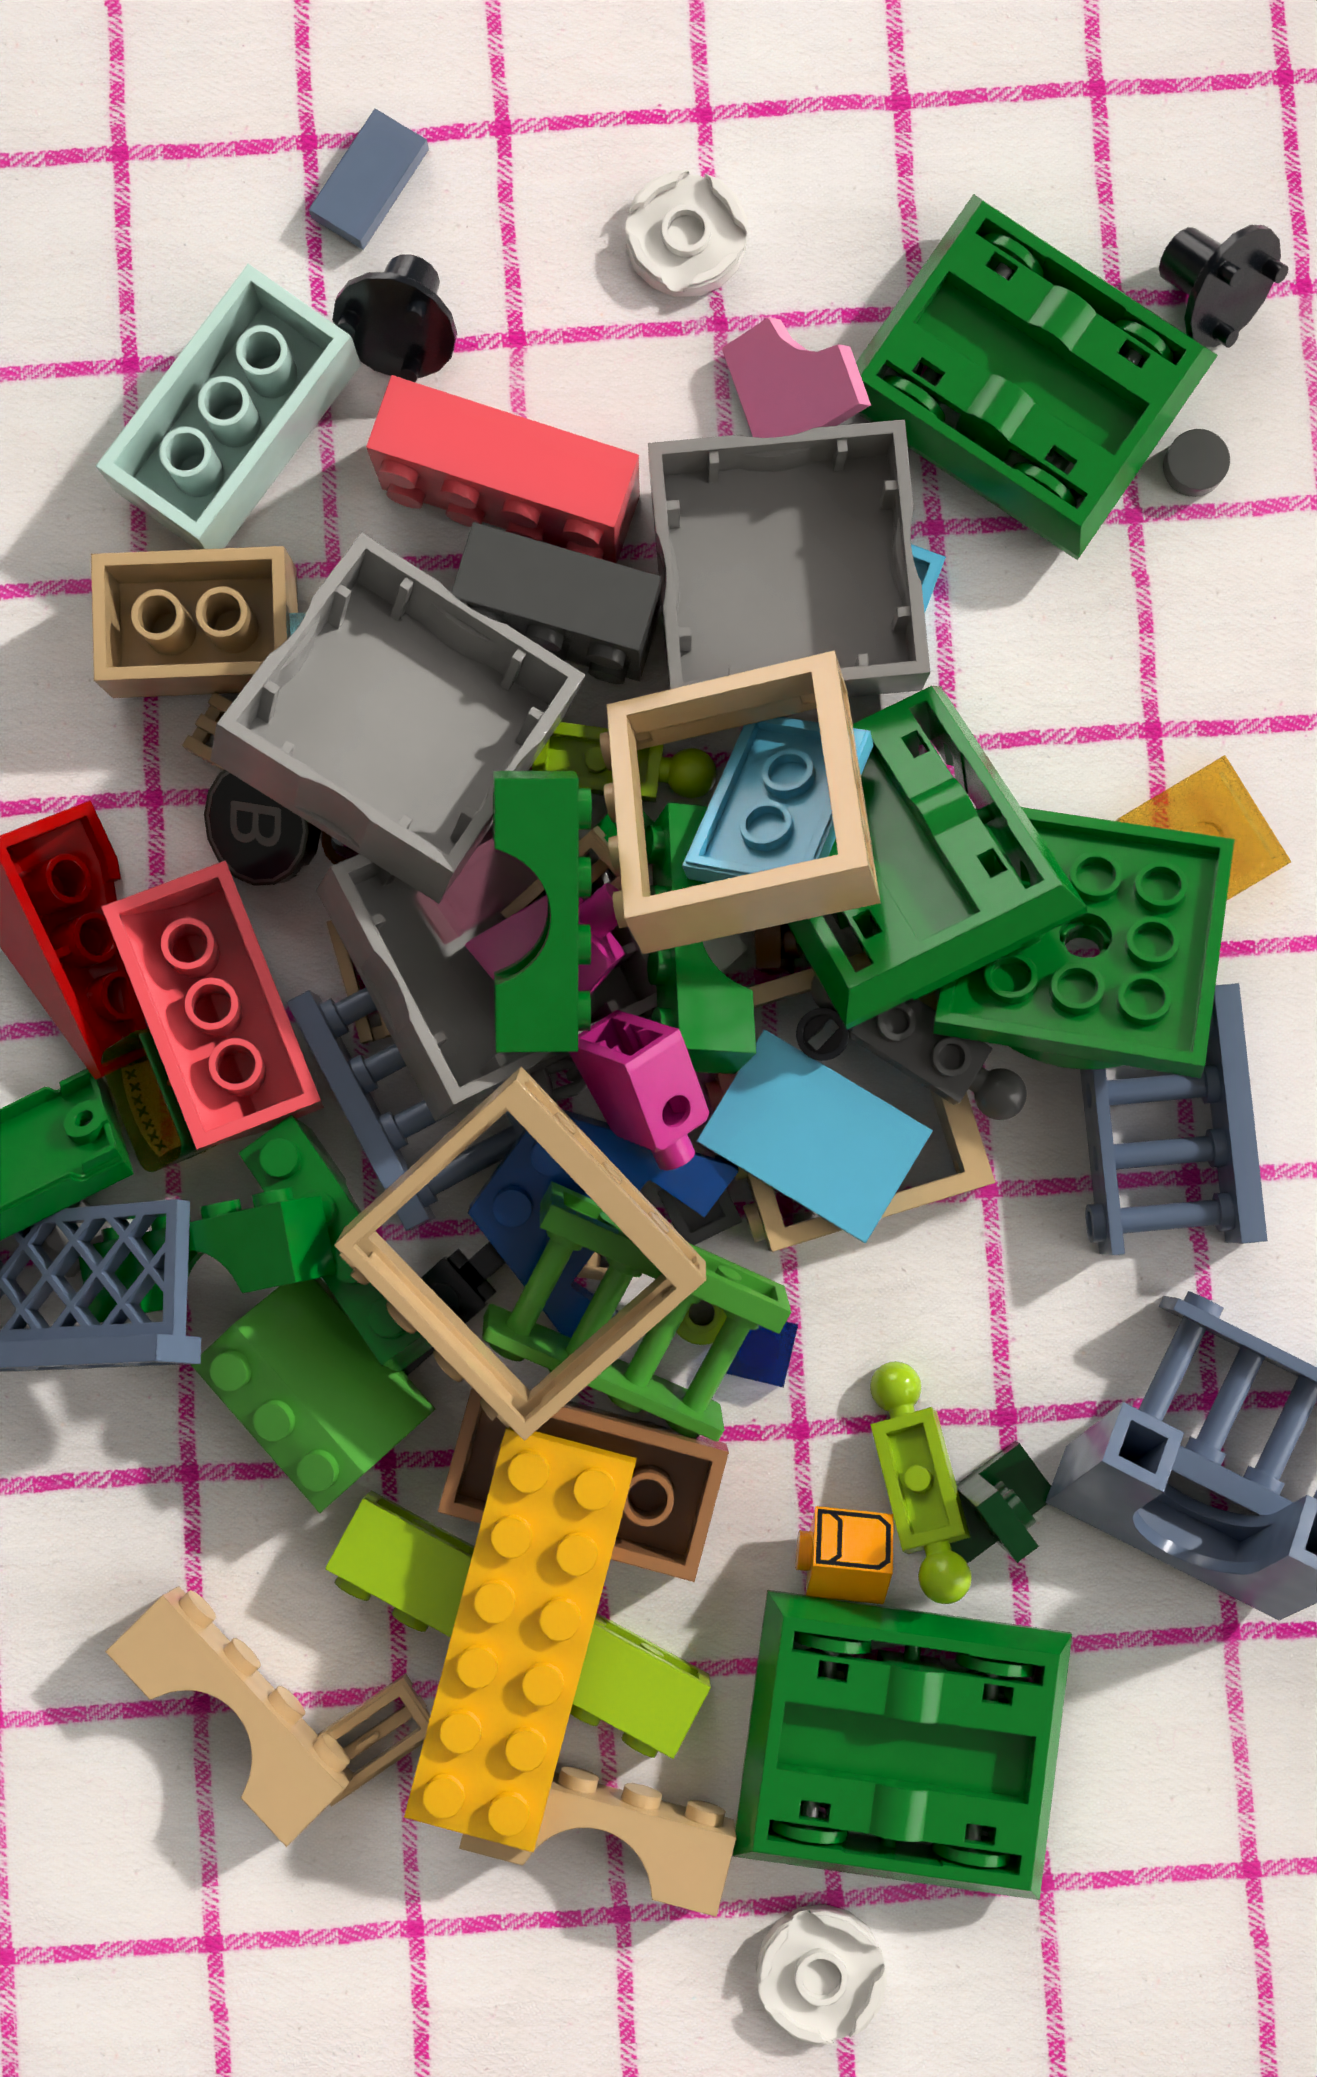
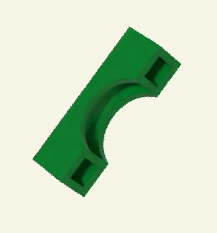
M493 771V840L495 849L519 859L536 874L546 891L548 904L546 922L535 945L515 963L494 972V1034L496 1053L578 1052V1031H590L591 1029L590 991H578V965L591 964L590 924H578L579 898H591V858L579 857V830H591L592 798L590 788H579V778L575 771Z
M668 803L654 824L647 826L645 830L647 862L653 865V885H650V895L707 883L687 878L682 865L708 806ZM703 942L649 953L647 964L648 981L651 985H656L657 1007L652 1013L651 1020L680 1030L695 1072L736 1074L756 1054L753 990L736 983L721 972L709 957Z
M290 1115L241 1150L238 1154L264 1192L292 1187L294 1199L321 1195L336 1269L335 1275L322 1278L381 1366L400 1372L433 1348L418 1331L414 1334L408 1333L395 1322L386 1307L388 1300L370 1282L367 1285H363L351 1276L353 1269L339 1255L341 1252L334 1246L344 1227L358 1216L361 1210L346 1185V1178L313 1130L293 1115Z
M292 1187L253 1194L254 1208L242 1210L240 1199L201 1206V1220L191 1222L190 1217L188 1277L192 1268L203 1254L213 1257L228 1270L242 1294L336 1274L321 1195L294 1199ZM166 1216L157 1217L151 1225L152 1231L145 1232L141 1238L154 1255L165 1243ZM112 1227L101 1230L103 1242L92 1244L102 1258L106 1256L120 1237ZM130 1252L115 1271V1275L128 1290L145 1268L134 1254ZM79 1256L78 1259L84 1284L93 1271L83 1258ZM156 1283L139 1304L145 1313L163 1310V1291ZM103 1287L88 1306V1309L98 1322L101 1323L104 1322L117 1303L106 1288Z

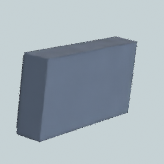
M374 108L310 206L311 218L364 250L429 151L427 139Z

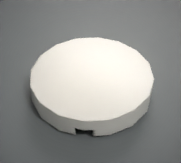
M689 170L671 171L652 179L635 195L626 220V252L635 272L653 289L674 297L702 296L721 288L737 272L746 251L747 216L738 196L716 177L706 173L705 177L689 175Z
M826 1904L799 1907L778 1919L763 1938L755 1965L759 1997L772 2023L792 2039L817 2046L834 2044L833 2040L842 2039L847 2035H850L851 2038L865 2030L881 2008L887 1985L883 1953L870 1928L850 1911Z

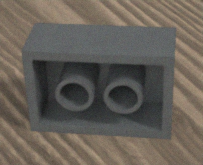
M475 522L472 523L451 591L458 600L476 612L497 622L507 624L563 661L567 660L589 667L588 673L591 676L613 684H624L625 678L640 682L661 614V576Z

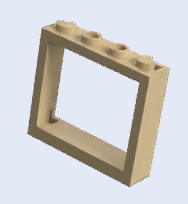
M835 650L606 704L609 731L600 733V747L608 771H612L613 783L604 785V798L609 817L617 826V836L608 838V849L615 874L621 876L622 890L613 892V907L619 928L629 927L642 954L881 903L848 692ZM817 709L838 854L650 895L637 750Z
M865 952L847 957L856 971L872 965ZM811 968L749 987L748 989L753 990L754 1008L811 991V982L815 975L814 971ZM935 991L918 998L935 1011L937 1010L938 1000ZM714 1073L716 1080L705 1083L713 1113L737 1073ZM930 1090L956 1174L896 1192L881 1218L995 1183L967 1092L960 1103L953 1105ZM738 1167L739 1172L734 1177V1180L747 1179L754 1203L743 1206L754 1243L766 1240L768 1250L774 1252L842 1231L820 1216L784 1226L773 1188Z
M522 1066L345 1226L334 1244L341 1252L339 1255L353 1269L351 1276L363 1285H367L370 1282L388 1300L386 1307L395 1322L408 1333L414 1334L418 1331L435 1349L433 1355L440 1368L457 1382L465 1379L482 1397L480 1404L486 1415L492 1421L497 1417L507 1428L511 1427L524 1441L706 1281V1261ZM507 1111L662 1273L531 1390L506 1367L376 1232L381 1225Z

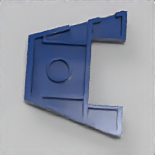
M562 1109L639 1191L648 1180H651L703 1217L707 1215L739 1172L736 1165L721 1156L715 1155L714 1158L695 1152L694 1157L687 1164L673 1170H661L651 1150L616 1136L607 1122ZM526 1129L469 1205L467 1212L524 1287L550 1239L546 1230L540 1228V1202L551 1181L590 1198ZM585 1247L580 1251L573 1250L543 1308V1312L561 1334L570 1338L594 1295L574 1281L594 1254V1251ZM615 1310L612 1318L619 1312L618 1310Z

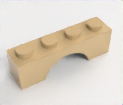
M178 1586L162 1595L105 1652L149 1700L176 1691H198L218 1698L237 1714L247 1731L252 1754L250 1775L241 1799L287 1847L352 1780L354 1773L347 1767L350 1764V1758L343 1747L328 1734H323L317 1739L318 1735L302 1719L305 1715V1710L299 1700L283 1686H278L274 1689L259 1673L258 1669L261 1664L255 1653L237 1638H233L230 1641L213 1623L216 1619V1614L200 1595L191 1590L185 1593Z
M562 1767L560 1773H554L534 1851L550 1837L570 1829L593 1828L611 1833L627 1843L642 1861L649 1878L652 1900L717 1917L736 1841L734 1819L725 1817L726 1811L723 1808L700 1800H689L687 1807L661 1800L662 1794L659 1791L641 1784L627 1783L624 1785L623 1790L598 1784L599 1777L576 1767ZM466 1834L462 1835L459 1849L522 1866L533 1853Z

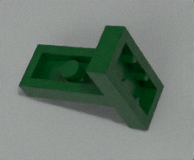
M1015 1440L956 1484L970 1538L952 1542L950 1546L951 1550L961 1555L967 1563L971 1562L996 1542L1017 1563L1039 1547L1027 1529L1036 1523L1032 1515L1047 1505L1046 1499L1051 1485L1021 1444Z

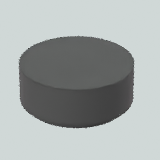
M1205 429L1188 430L1180 434L1173 441L1164 456L1163 471L1165 478L1174 490L1183 495L1192 497L1206 495L1213 491L1226 476L1230 466V453L1225 442L1217 434Z

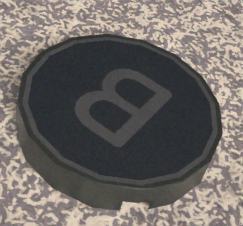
M225 769L221 771L208 790L204 810L207 840L218 862L226 860L231 875L234 878L253 886L275 885L287 882L296 877V874L300 872L303 866L309 865L316 855L321 829Z

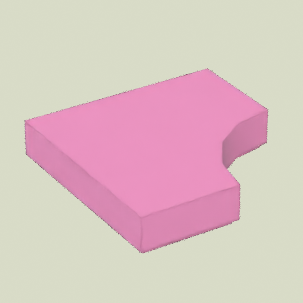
M768 317L722 347L753 437L776 438L798 434L817 427L837 426L871 406L850 346L837 344L818 352L808 351L791 338L781 319Z

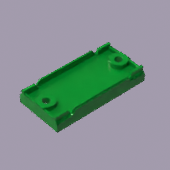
M87 1068L60 1081L59 1090L43 1087L0 1109V1241L134 1174L108 1085L102 1077L94 1079Z

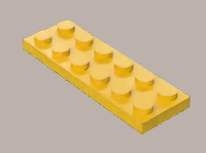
M511 1427L505 1428L404 1818L534 1853L637 1458L536 1431L524 1441Z

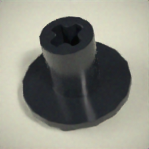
M1249 225L1233 233L1222 244L1196 228L1187 227L1171 239L1163 252L1159 265L1160 276L1166 282L1189 295L1184 316L1186 334L1205 347H1216L1222 344L1227 348L1234 345L1238 339L1239 331L1251 321L1264 303L1273 283L1282 282L1287 276L1289 269L1287 265L1280 262V239L1272 229L1265 225Z
M411 254L398 255L389 261L384 272H368L349 280L338 293L335 300L333 323L351 336L360 362L374 371L386 375H394L416 382L417 378L440 371L452 358L457 338V330L452 313L437 295L440 284L438 273L430 263L418 256Z

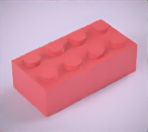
M394 375L390 377L366 446L382 489L386 490L387 497L396 503L415 509L422 508L423 503L446 510L445 514L447 517L468 527H471L473 522L479 524L484 522L506 529V532L543 541L616 564L640 497L638 454Z

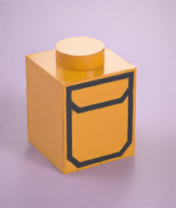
M815 1506L810 1531L799 1530L796 1546L795 1569L807 1571L806 1596L884 1604L893 1575V1514Z

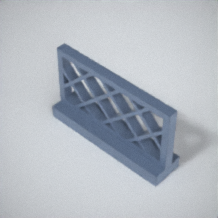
M171 1199L65 1208L29 1226L32 1227L30 1231L28 1228H25L13 1234L20 1245L5 1264L0 1260V1299L6 1294L17 1310L2 1330H0V1372L201 1364V1337L186 1336L190 1201ZM166 1216L165 1243L154 1255L141 1238L157 1217ZM127 1219H133L131 1223L127 1221ZM108 1221L120 1237L106 1256L102 1258L91 1244V1240L104 1223ZM57 1225L69 1241L56 1259L52 1261L41 1245ZM132 1252L145 1269L127 1290L115 1275V1271L128 1254ZM81 1256L93 1273L76 1293L64 1276L78 1257ZM31 1259L43 1276L30 1293L26 1295L15 1279ZM155 1283L163 1291V1322H152L139 1306ZM105 1287L117 1305L104 1322L100 1324L88 1309V1306L102 1288ZM54 1290L66 1308L50 1327L38 1310ZM128 1318L132 1322L124 1324ZM76 1322H78V1323L80 1324V1326H74V1325H75ZM27 1324H28V1326L30 1327V1329H24V1328L26 1327Z

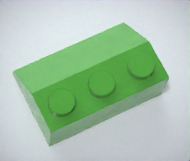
M321 1278L279 1286L201 1354V1364H190L319 1513L327 1508L436 1410L402 1370L398 1372L381 1366L327 1284Z

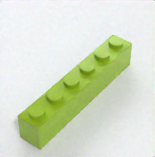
M371 1490L360 1502L325 1569L337 1575L335 1584L349 1595L364 1601H369L371 1595L395 1607L392 1615L406 1626L420 1632H426L430 1626L451 1638L475 1546ZM596 1613L570 1714L592 1726H598L602 1720L623 1731L622 1741L645 1756L655 1758L659 1751L674 1759L711 1688L709 1673Z

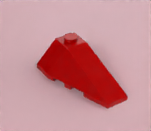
M90 800L0 835V948L94 1079H98L147 1054L144 1047L101 1064L102 1054L105 1049L136 1030L146 1029L143 1011L101 907L117 901L114 882L121 880L118 858Z

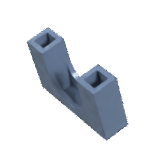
M1124 1402L1066 1446L1046 1499L1047 1504L1277 1620H1282L1317 1603V1499L1306 1495L1273 1514L1244 1515L1206 1505L1185 1495L1168 1483L1184 1432Z

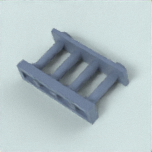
M1239 983L1216 985L1206 1065L1201 1078L1174 1074L1107 1080L1106 1069H1080L1094 1204L1086 1206V1229L1090 1242H1098L1099 1254H1125L1123 1238L1125 1233L1214 1225L1218 1231H1224L1225 1243L1244 1244L1268 1241ZM1201 1098L1204 1104L1210 1103L1213 1129H1207L1205 1136L1121 1144L1113 1143L1110 1106ZM1207 1161L1211 1167H1217L1220 1193H1214L1212 1200L1120 1208L1116 1172L1118 1169Z
M366 987L337 1003L332 998L322 1002L317 994L308 990L286 1003L384 1190H386L409 1169L400 1151L402 1147L408 1145L407 1138L441 1119L434 1120L425 1100L395 1116L391 1111L381 1115L370 1092L379 1088L377 1081L406 1067L396 1044L366 1059L361 1054L352 1059L341 1039V1036L349 1032L348 1025L377 1010ZM509 1111L506 1114L512 1126L463 1151L396 1212L406 1231L414 1230L435 1219L430 1205L438 1201L436 1196L438 1193L504 1159L525 1130Z
M1188 1291L1184 1300L1163 1296L1159 1307L1182 1318L1138 1410L1163 1421L1205 1331L1240 1348L1197 1439L1190 1436L1185 1447L1180 1445L1172 1471L1259 1515L1273 1514L1294 1503L1280 1496L1285 1483L1279 1481L1316 1404L1317 1367L1219 1319L1224 1308L1198 1294ZM1265 1360L1298 1378L1255 1468L1248 1465L1242 1477L1221 1466L1226 1456L1225 1453L1221 1452V1449ZM1317 1490L1313 1496L1315 1499H1317Z

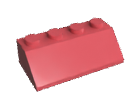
M226 860L101 906L197 1150L267 1131L290 1115L300 1118L324 1108Z

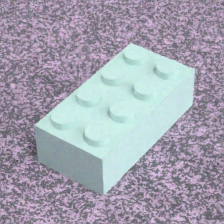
M247 264L97 463V469L115 492L195 549L225 548L361 366L351 336L250 264Z

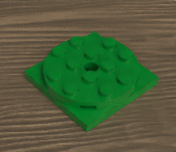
M1021 807L1087 906V912L1022 944V948L942 986L933 1033L1009 1046L1029 1058L1063 1068L1086 1070L1114 1068L1124 1065L1201 1078L1206 1062L1235 839ZM987 823L984 824L985 827H986V829L988 830V832L990 833V835L992 836V838H993L994 841L996 842L997 846L999 847V849L1001 850V852L1003 853V855H1004L1005 858L1007 859L1008 863L1010 864V866L1012 867V869H1013L1014 872L1016 873L1015 869H1014L1013 866L1011 865V861H1010L1009 857L1007 856V854H1006L1005 851L1003 850L1002 846L1000 845V843L998 842V840L996 839V837H995L994 834L992 833L991 829L989 828V826L987 825ZM994 856V873L996 876L1004 872ZM1018 876L1025 889L1029 888L1030 882L1022 881ZM1086 938L1097 944L1101 952L1092 958H1082L1071 954L1065 945L1070 940Z

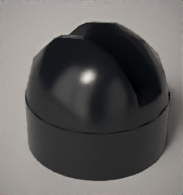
M817 1008L806 1013L799 1021L796 1030V1039L800 1049L808 1057L819 1061L838 1057L846 1049L850 1037L849 1029L845 1028L837 1012L828 1008ZM832 1019L839 1028L816 1050L809 1041Z

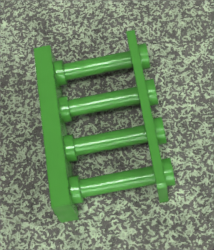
M551 1181L540 1202V1228L546 1230L550 1239L513 1311L511 1312L497 1305L489 1304L483 1316L482 1339L488 1342L490 1347L502 1357L518 1362L527 1359L547 1368L549 1372H552L612 1318L633 1277H640L643 1273L657 1279L662 1274L592 1199ZM690 1244L706 1261V1281L645 1334L630 1364L617 1359L587 1386L607 1394L614 1404L624 1410L634 1413L644 1410L665 1419L666 1423L673 1430L684 1436L697 1438L699 1435H702L713 1441H719L725 1429L721 1406L718 1402L712 1400L714 1394L750 1329L757 1330L759 1326H762L780 1334L791 1314V1308L784 1285ZM585 1247L605 1256L610 1265L570 1338L536 1322L573 1250L580 1251ZM701 1300H704L724 1309L727 1318L689 1388L686 1389L654 1375L691 1304H698Z

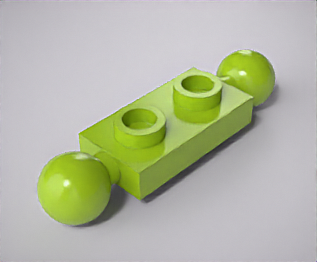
M560 722L532 764V771H575L579 778V788H590L591 794L604 795V785L613 783L612 771H608L600 747V733L608 732V728ZM664 744L637 750L642 801L656 802L659 782L668 783L671 789L681 797L694 799L707 794L716 781L717 771L715 763L706 752L700 749H683L672 758L662 757Z
M888 1362L881 1365L874 1372L870 1383V1391L875 1403L883 1410L888 1411L891 1419L870 1425L901 1548L906 1554L925 1551L926 1558L921 1563L918 1572L919 1585L923 1593L936 1603L952 1604L962 1599L971 1585V1570L968 1563L961 1555L953 1552L950 1546L952 1542L970 1538L937 1411L933 1407L915 1411L914 1405L919 1400L921 1394V1381L917 1372L906 1363Z

